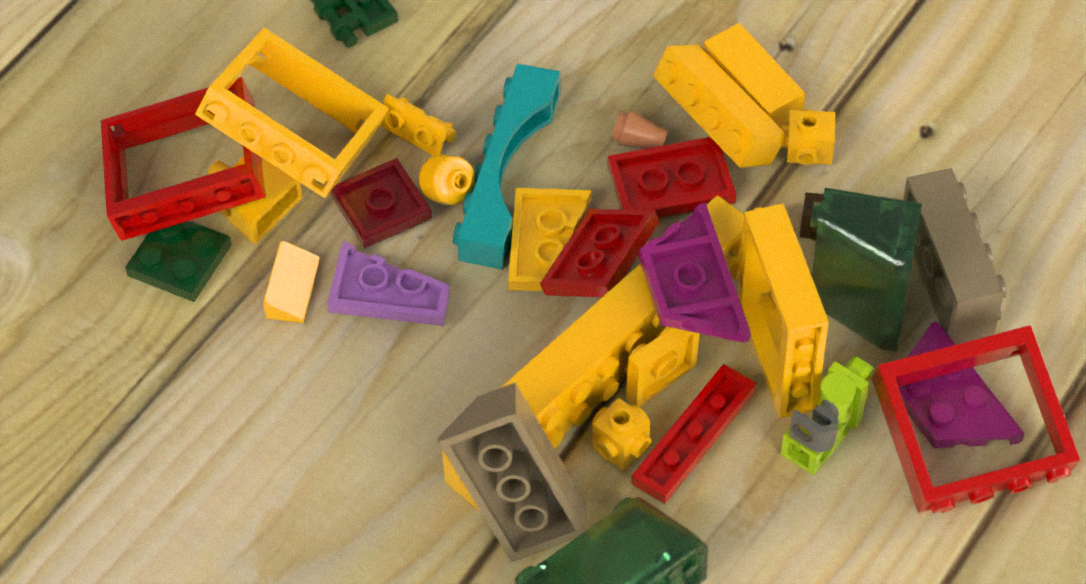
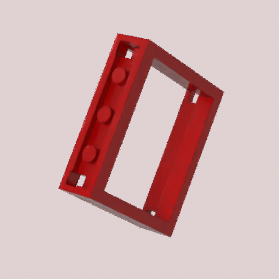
M238 78L229 87L228 91L255 108L254 100L243 78ZM209 87L100 120L106 214L121 241L266 198L261 157L243 146L245 164L129 199L125 149L209 124L195 115Z
M1031 325L880 364L871 378L918 513L931 510L932 513L939 511L945 513L956 507L955 503L970 500L971 504L982 503L992 499L995 492L1008 489L1010 494L1019 493L1033 486L1032 482L1046 479L1048 483H1056L1061 478L1071 476L1070 472L1081 460ZM1020 355L1056 454L933 487L899 387Z

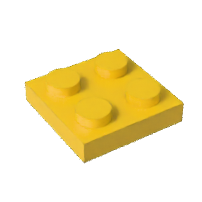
M666 326L660 336L649 344L642 343L637 346L628 358L626 400L631 405L641 407L694 369L697 364L700 333Z

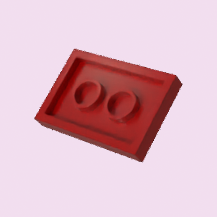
M711 137L608 156V168L621 210H655L657 217L661 218L692 212L696 206L701 203L708 204L717 195L729 204L736 203V191L722 149Z
M589 209L540 282L544 294L550 296L602 298L626 276L638 257L640 248L647 243L658 226L659 219L655 210Z

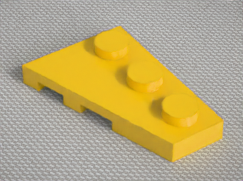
M515 189L508 278L509 290L543 291L540 282L580 224L591 202L592 190Z

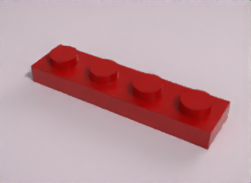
M723 363L632 474L631 484L661 503L666 504L754 395L757 383Z

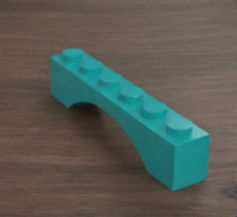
M517 63L513 77L506 78L503 88V98L505 99L503 106L497 105L494 113L493 134L488 133L485 138L483 147L484 161L483 163L478 162L475 167V188L473 193L467 192L463 205L465 217L463 223L457 222L455 225L453 244L458 245L459 261L501 270L504 269L511 248L512 216L504 203L500 190L503 175L511 158L520 146L534 133L552 122L561 95L560 71Z

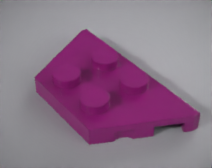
M701 203L695 207L694 213L681 223L676 221L665 230L661 237L652 239L640 248L638 257L660 325L742 343L749 342L751 332L707 204Z
M935 321L930 324L908 357L955 344L938 322ZM973 367L899 387L908 415L933 448H951L959 444L969 447L985 446L987 440L1009 439L1010 444H1019L1023 441L1024 432Z

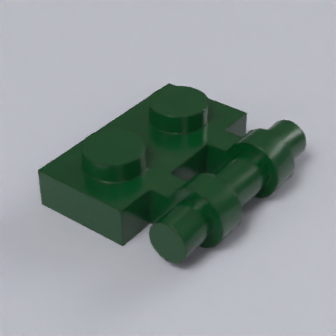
M310 0L314 5L313 10L321 20H326L330 26V33L337 41H342L347 48L353 47L358 41V38L353 33L354 30L361 28L368 37L399 22L398 12L388 0ZM345 7L349 14L341 17L337 10Z

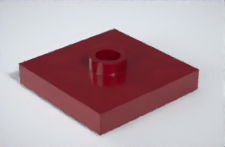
M398 158L336 184L330 191L333 200L364 249L432 219V210Z

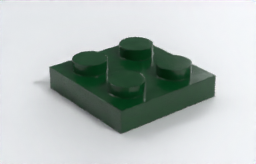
M186 221L150 232L126 265L127 276L195 302L231 247V239L226 234L192 221Z

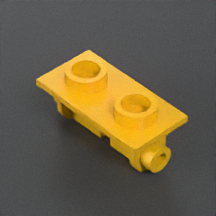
M389 94L385 95L383 105L388 107L389 111L380 127L433 156L441 155L444 142L451 143L455 139L457 131L453 129L452 123L443 122L432 115L430 117L427 116L425 111L412 105L404 97L398 99Z

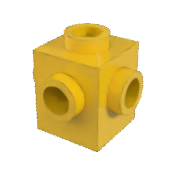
M790 110L789 125H781V129L787 134L781 147L787 148V163L832 165L835 144V112Z
M620 398L609 408L603 407L600 409L592 421L593 450L622 471H625L636 458L641 457L651 443L650 419L646 413L638 406L629 405Z

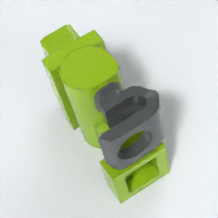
M853 356L845 367L835 361L828 369L827 376L821 382L818 404L813 410L812 419L797 410L792 411L791 425L783 435L780 455L814 476L846 438L849 427L856 430L862 423L865 402L868 400L870 393L868 381L872 378L874 371L872 365L857 356ZM797 424L803 426L804 428L801 430V429L797 426Z

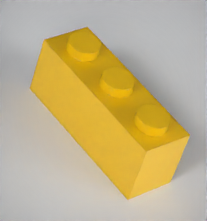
M740 23L703 42L704 51L780 128L781 125H789L790 110H804L805 92Z

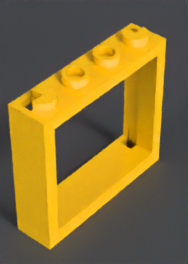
M263 28L209 86L195 115L323 198H326L375 135L389 108L268 29ZM261 53L262 55H264V56L267 57V58L264 59V58L261 57L259 54ZM251 65L356 134L338 157L333 159L228 91L229 87ZM314 179H316L317 181H319V182L322 183V184H324L326 181H327V183L325 184V186H322V185H320L319 183H317L316 181H314Z
M784 203L765 208L760 206L754 210L744 212L738 297L751 332L750 340L778 418L780 419L792 416L793 410L807 413L813 411L817 406L829 321Z

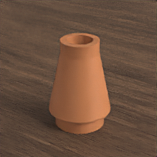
M629 110V113L619 111L611 139L619 141L620 146L653 148L664 145L668 129L654 124Z

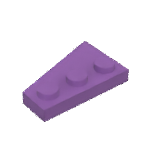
M342 241L327 303L328 311L330 313L444 326L450 299V285L410 268L405 270L399 269L386 263V258L374 253L372 256H368L356 251L355 245Z

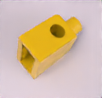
M244 156L233 167L245 164ZM264 159L261 160L266 198L219 211L255 245L303 198L300 182ZM217 160L211 165L207 175L232 167L221 160Z

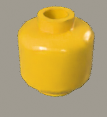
M435 155L423 164L419 174V185L422 193L429 200L440 204L457 205L464 202L467 192H473L475 173L468 161L459 156Z

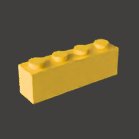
M699 44L667 46L652 75L658 83L740 168L771 165L787 134Z

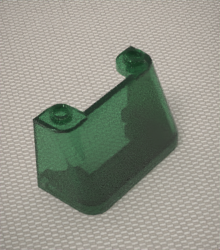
M825 187L822 203L814 202L810 226L818 227L813 270L810 274L824 311L828 316L878 348L897 351L922 204Z
M627 497L615 506L611 514L540 564L523 569L517 575L514 582L515 584H681L682 582L684 584H700L707 577L708 546L696 533L641 497L633 499Z

